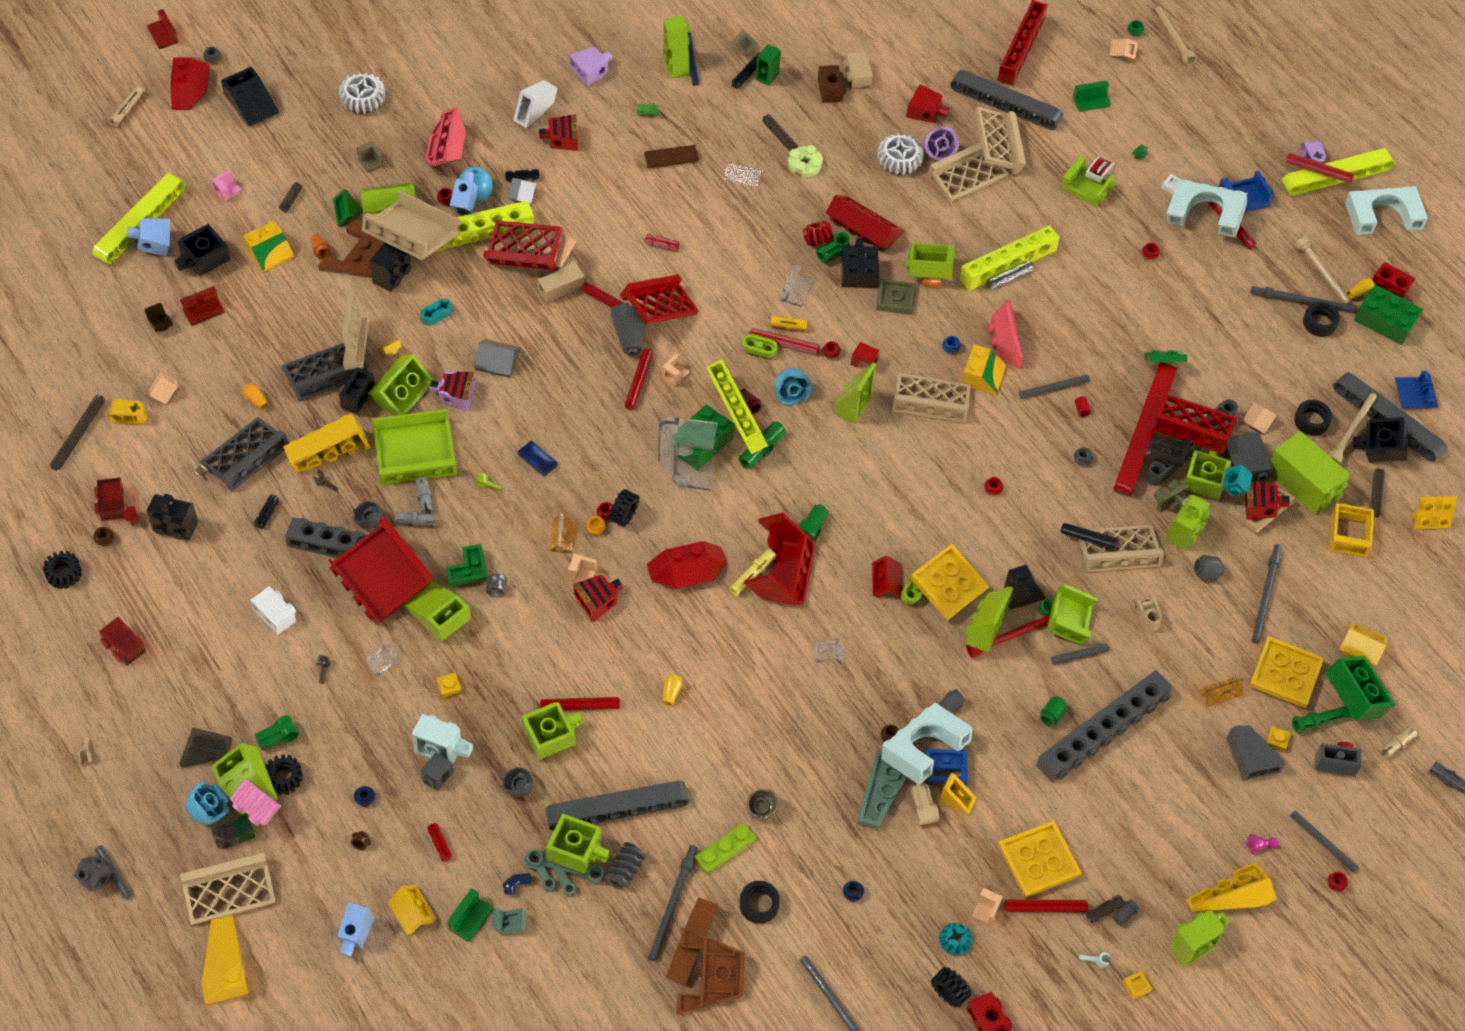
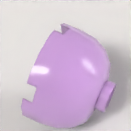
M935 127L925 137V151L929 157L940 161L956 154L959 147L958 137L949 127Z

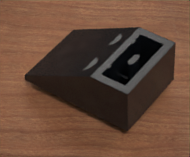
M252 66L221 80L223 94L248 127L279 113L261 78Z

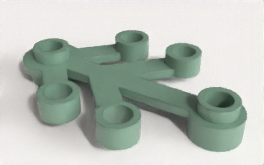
M534 849L525 855V865L529 869L537 871L543 881V889L547 892H552L556 884L555 880L549 877L545 867L553 869L563 886V893L566 897L574 896L576 887L569 881L565 872L588 878L589 882L593 884H598L604 879V870L599 865H592L583 874L546 860V850L541 852ZM536 858L539 861L537 863H533L532 860ZM598 874L599 878H593L592 875ZM551 882L553 885L547 887L546 883ZM570 887L573 891L567 892L566 889Z

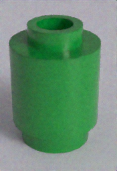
M1051 697L1040 712L1041 722L1050 727L1057 724L1068 709L1065 700L1061 697Z

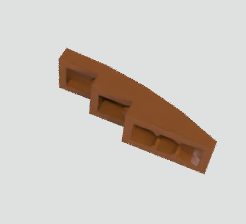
M698 897L685 928L707 937L718 904ZM680 939L666 978L687 985L701 949L680 948Z

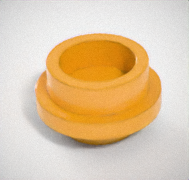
M599 516L591 517L586 523L587 531L594 535L601 534L605 530V521Z

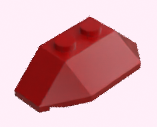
M196 57L173 58L170 82L172 110H190L207 93L209 64Z
M705 541L665 549L647 563V569L652 582L675 590L714 581L726 566L722 548Z

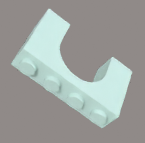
M1179 179L1166 214L1167 223L1184 227L1191 208L1199 202L1210 201L1218 204L1223 210L1218 223V234L1236 238L1247 205V193Z
M1416 186L1351 191L1345 201L1356 235L1373 234L1377 225L1373 207L1388 206L1395 209L1400 214L1406 231L1423 230L1428 219Z
M934 703L929 708H925L917 718H913L905 728L898 730L894 737L884 742L882 745V760L920 785L932 775L934 760L918 750L912 743L920 738L932 737L943 741L959 752L971 741L973 727L937 703Z

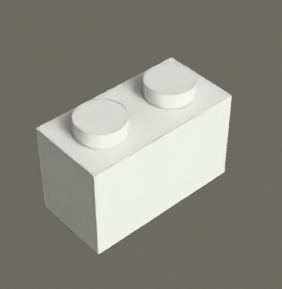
M269 586L250 601L253 611L279 635L296 622V610L290 603L286 604L283 601L282 595L277 590L274 591Z

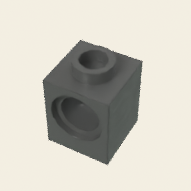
M435 752L421 770L423 783L430 788L434 787L439 790L453 773V764Z

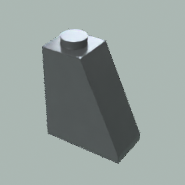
M1238 725L1230 729L1226 739L1243 781L1281 773L1285 765L1284 760L1250 725L1243 727Z

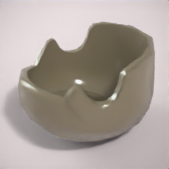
M758 789L750 794L747 800L748 812L753 818L758 820H768L775 815L779 806L778 797L771 789Z

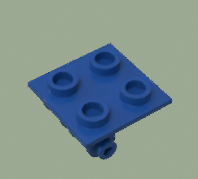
M1422 371L1419 377L1395 378L1402 408H1438L1430 373Z

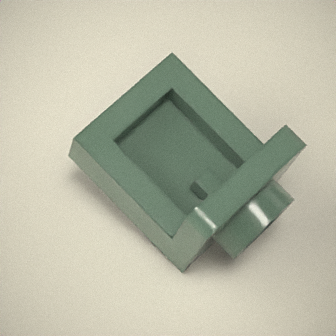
M494 908L491 918L493 929L501 935L524 932L526 927V911L520 908L503 912L499 908Z

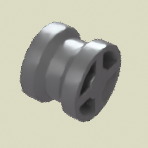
M500 574L489 575L486 593L492 597L504 596V586L507 583V578Z

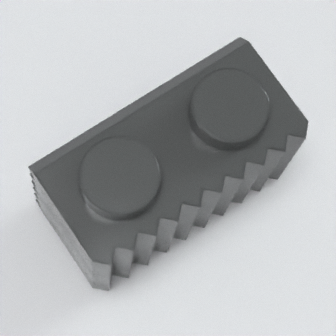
M1322 743L1315 754V770L1356 777L1361 767L1362 750L1360 748L1357 750L1352 747L1348 748V746L1345 748L1340 745L1333 746L1332 744Z

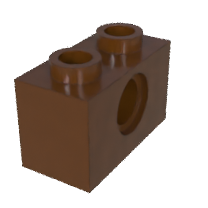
M839 65L819 66L818 83L822 103L842 102L843 95L846 94V86L842 84L843 72H840Z

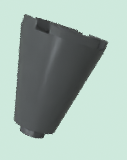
M628 303L616 305L611 309V318L622 350L629 356H635L642 349L645 323L633 306H628Z

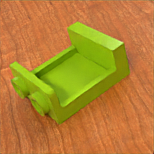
M1079 156L1063 176L1060 188L1097 207L1100 202H1104L1108 192L1114 189L1116 175L1112 174L1109 178L1104 177L1101 183L1085 177L1088 167L1084 166L1086 158Z
M1063 584L1055 592L1047 631L1082 646L1091 638L1092 631L1088 630L1092 608L1097 604L1098 598L1077 590L1071 585Z

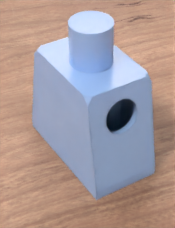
M464 171L463 179H456L450 206L455 212L463 214L474 213L478 186L473 182L475 174L473 172Z
M142 218L138 228L128 227L127 238L137 239V248L139 250L166 257L170 246V219Z
M348 902L337 934L338 939L342 943L339 954L351 957L355 947L363 948L374 921L369 908Z

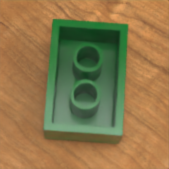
M1374 285L1360 305L1354 321L1403 345L1417 324L1423 309Z
M706 404L670 436L669 451L698 471L734 438L735 423Z
M1365 656L1339 658L1325 671L1329 682L1334 686L1339 694V698L1343 701L1350 716L1355 721L1381 718L1396 705Z

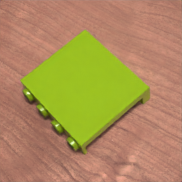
M447 409L372 419L381 485L416 481L419 477L422 480V477L431 479L457 475Z

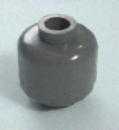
M1202 555L1194 563V572L1199 579L1216 581L1223 575L1224 565H1222L1219 557Z

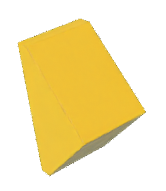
M951 773L943 788L939 803L969 815L977 798L954 773Z

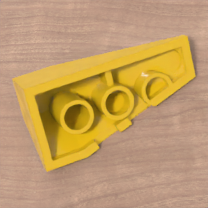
M1255 862L1232 872L1233 876L1227 880H1218L1214 888H1205L1187 898L1186 903L1192 912L1266 906L1272 901L1277 900L1270 877Z
M233 915L213 919L210 923L201 983L206 1005L249 994Z

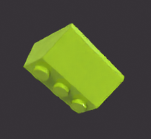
M406 183L360 189L363 212L372 214L385 210L398 200L399 191L416 198L414 184Z
M413 353L402 355L373 386L368 395L380 408L392 415H405L430 388L431 381H435V379Z
M1009 586L987 593L985 600H980L977 608L979 612H974L971 620L973 624H969L965 635L968 636L967 645L989 652L1006 616L1013 587Z

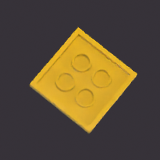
M950 544L909 577L947 621L990 588L953 544Z
M1268 636L1249 687L1306 709L1324 657Z
M1054 821L998 841L997 845L1024 898L1080 878L1082 875Z

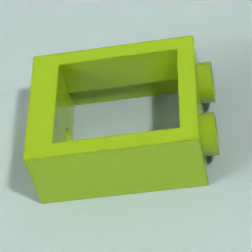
M913 243L912 249H908L906 269H909V276L952 279L955 245Z

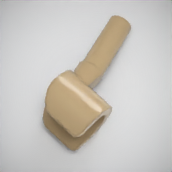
M193 458L189 459V462L194 466V473L203 479L202 475L206 471L209 473V470L203 464H197Z
M88 737L84 738L83 748L77 752L80 764L85 759H88L89 763L92 762L88 748Z

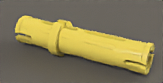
M767 549L758 559H755L752 565L729 587V591L734 596H738L747 587L744 581L756 578L760 573H763L766 567L776 558L774 552Z

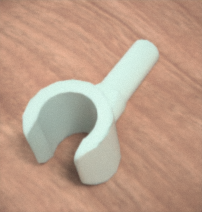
M1105 952L1101 953L1099 957L1079 955V960L1094 962L1099 968H1105L1110 964L1102 961V959L1110 958V955Z

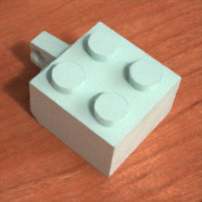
M422 714L412 732L414 753L429 759L436 752L453 764L457 756L469 758L473 750V744L461 738L460 728L456 724L440 721L433 715L427 716Z

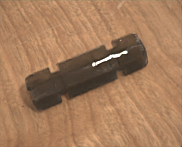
M298 182L292 185L279 206L280 210L287 212L291 208V205L303 188L302 185Z
M1120 895L1112 897V900L1109 899L1096 906V909L1087 911L1086 918L1090 923H1093L1098 918H1102L1115 911L1114 909L1122 907L1124 900Z

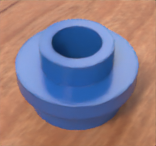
M948 336L942 344L943 349L948 353L958 352L961 346L959 339L955 336Z

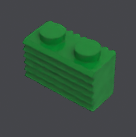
M767 44L759 53L755 73L757 81L769 86L779 75L780 49Z

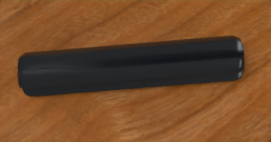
M760 52L732 80L731 85L738 89L756 70L757 56Z
M1063 523L1061 527L1062 534L1114 549L1117 543V538L1075 525Z

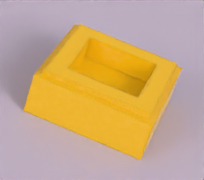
M1142 970L1124 978L1122 981L1133 1000L1151 992L1153 989Z

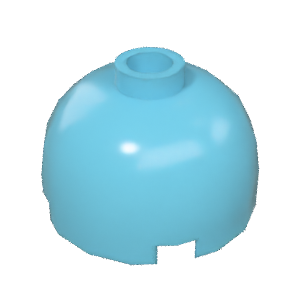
M481 167L465 169L464 171L475 173L473 182L478 186L477 202L486 200L492 194L493 189L490 174ZM464 171L460 174L459 179L461 180L463 179Z
M787 368L776 377L774 389L781 403L797 405L798 401H805L812 391V384L803 370Z
M201 782L188 794L186 810L195 822L201 825H211L220 821L229 811V808L227 809L228 797L218 785L213 784L211 786L206 784L207 782Z

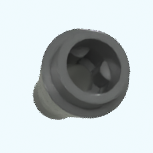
M954 689L953 691L950 690L938 705L951 712L962 707L965 699L957 689Z

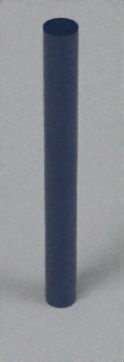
M689 32V66L692 84L696 86L699 84L692 36L691 32Z

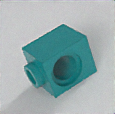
M1242 464L1226 468L1222 487L1232 497L1248 494L1253 474Z

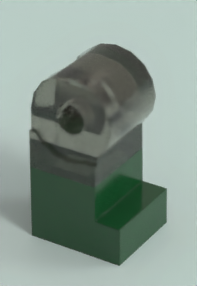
M247 813L240 815L239 819L216 827L212 831V836L218 849L233 847L255 838Z

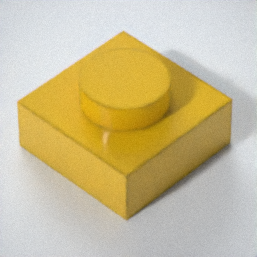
M393 339L379 346L378 349L380 354L391 356L398 352L397 349L401 348L402 345L399 340Z
M456 672L436 678L442 698L462 693Z
M1271 726L1266 742L1272 749L1285 752L1291 732Z

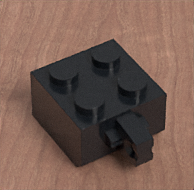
M208 223L180 238L178 246L181 255L174 260V263L179 271L192 267L199 276H202L231 259L227 244Z
M856 238L855 246H842L841 286L877 288L879 279L878 247L864 246L863 238Z
M384 243L370 259L373 283L391 292L400 284L401 279L409 274L411 270L410 254Z
M1405 417L1368 420L1366 434L1353 437L1354 449L1366 451L1369 463L1407 461L1408 427Z
M154 494L147 508L153 532L159 535L173 536L179 540L185 539L190 541L198 523L192 502L174 499L169 494H164V496Z

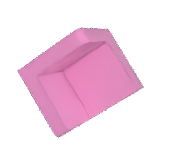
M230 170L212 179L215 193L224 202L241 193L240 187L233 181Z

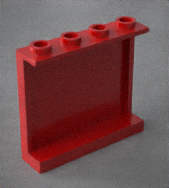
M386 517L379 521V527L337 559L332 561L330 558L328 560L332 565L329 567L336 577L340 575L343 579L340 582L347 592L352 590L355 594L352 597L359 607L363 604L367 609L364 612L370 621L375 619L378 624L435 581L432 574Z

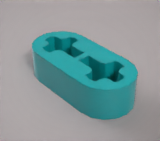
M440 299L425 307L420 312L422 323L427 326L433 325L448 317L452 313V303L448 299Z

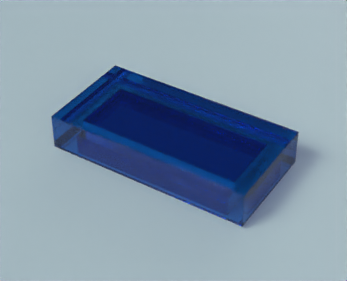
M532 440L518 450V455L543 477L558 466V462Z

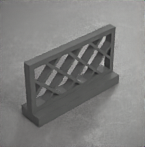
M344 343L282 365V369L295 391L298 401L316 396L347 383L355 369L344 370L343 363L336 361L338 357L344 358L345 353H342V350H345ZM328 355H332V356H333V358H332L331 360L324 359L325 356H328ZM364 361L363 368L361 369L367 371L366 363ZM309 362H316L314 366L307 365ZM320 364H327L328 366L326 369L319 368ZM292 368H299L296 373L289 371ZM303 370L310 371L309 375H304L301 373Z
M257 417L201 460L200 463L209 472L223 481L230 491H233L284 451L283 446L289 443L284 432L281 430L279 432ZM258 425L262 427V431H252ZM273 435L270 439L264 440L265 436ZM261 436V441H251L252 437ZM248 437L247 442L238 443V440ZM259 446L256 450L250 451V447ZM247 447L246 452L237 453V448ZM233 448V453L224 454L225 450ZM243 457H245V458H244L243 460H241L239 463H235V462H236V458H243ZM223 459H232V463L222 464ZM212 460H219L217 465H209ZM221 469H230L225 474H221Z

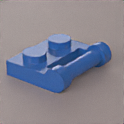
M926 749V755L934 760L933 771L960 772L961 776L957 777L967 787V750L957 752L956 750ZM932 772V775L926 779V784H946L949 776L933 775Z

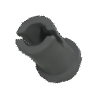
M1131 899L1123 903L1124 906L1112 917L1119 926H1123L1133 914L1136 915L1138 913L1139 906Z

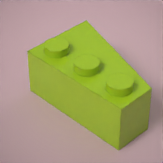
M684 16L664 18L663 56L670 79L690 76L688 33L690 28L689 23L685 22Z

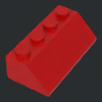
M834 195L825 212L830 216V220L835 223L841 222L846 230L850 232L854 230L859 233L858 237L866 241L869 239L873 242L872 245L878 247V249L889 248L904 232V229L849 196Z

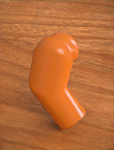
M923 277L922 284L929 287L939 286L942 279Z

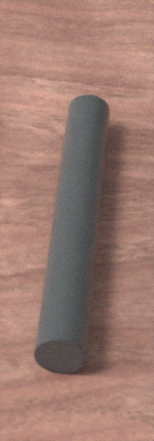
M1106 643L1053 656L1051 661L1052 664H1057L1109 651V646Z
M102 845L96 847L97 855L113 870L111 878L124 899H129L132 893Z

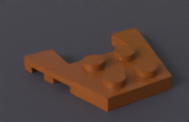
M354 218L346 228L348 234L359 238V241L344 261L326 255L318 265L319 271L332 270L338 274L347 272L353 276L372 278L370 259L385 242L363 232L362 223Z
M681 928L680 948L702 949L700 995L678 993L676 1014L742 997L745 952L690 931L687 928Z

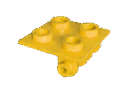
M1457 496L1419 497L1417 511L1411 513V519L1415 520L1413 529L1451 528Z

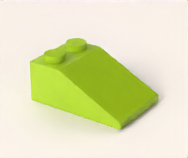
M872 363L854 376L850 383L845 384L842 396H838L834 404L836 406V415L856 423L872 397L876 370L875 363Z

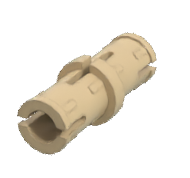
M1408 726L1400 734H1395L1391 737V741L1379 749L1380 753L1383 754L1387 751L1384 757L1390 758L1396 751L1405 748L1406 743L1417 736L1416 730L1410 733L1413 727Z

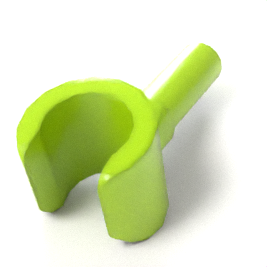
M478 474V487L485 488L488 486L500 491L502 490L503 486L488 481L487 474Z

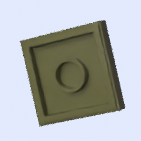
M880 278L876 310L912 315L916 283Z

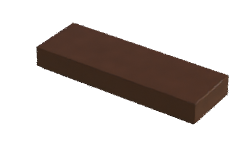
M695 145L644 151L647 168L698 162L699 159Z

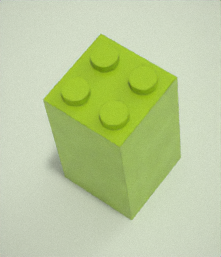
M1301 431L1276 448L1270 460L1273 467L1271 476L1315 515L1321 510L1323 512L1326 511L1334 500L1336 502L1340 500L1344 495L1343 490L1349 484L1347 481L1350 474Z

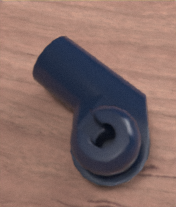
M530 873L510 876L503 883L504 893L512 895L515 893L517 885L530 884Z

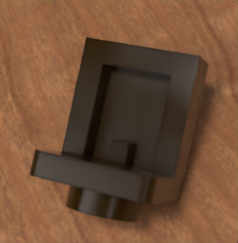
M161 303L144 309L148 322L155 332H163L168 327L173 326Z

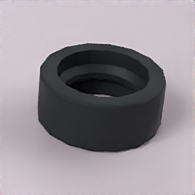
M1315 302L1306 309L1303 324L1305 329L1315 336H1329L1336 330L1340 315L1338 310L1329 303ZM1311 315H1325L1331 320V324H1319L1312 319Z
M1306 400L1299 405L1296 411L1295 425L1301 432L1307 435H1321L1328 429L1332 420V413L1325 403L1318 400ZM1315 412L1323 418L1324 422L1321 424L1310 423L1303 417V413Z
M754 881L743 888L740 894L739 908L742 915L748 921L763 924L771 921L776 916L779 910L780 896L772 884L766 881ZM755 892L768 894L772 900L771 908L765 912L751 910L747 904L749 895Z

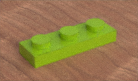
M743 822L694 856V861L708 875L755 842L756 836Z

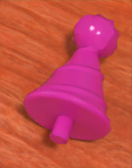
M1253 834L1249 835L1248 842L1245 843L1246 846H1249L1251 854H1255L1267 846L1276 848L1279 844L1275 837L1265 840Z

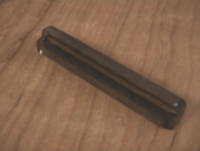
M770 114L763 117V123L789 151L798 147Z
M1028 260L988 279L986 284L989 289H993L1032 271L1034 266Z
M1376 468L1373 474L1370 509L1374 510V517L1376 518L1381 515L1385 471Z

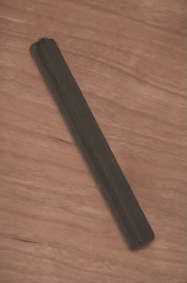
M95 395L51 461V469L55 471L61 469L104 404L103 396Z

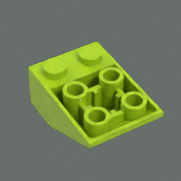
M432 582L403 605L440 642L444 641L471 619L470 607L457 594L436 582Z
M240 743L212 765L219 785L229 798H231L242 782L247 779L272 799H278L257 746Z

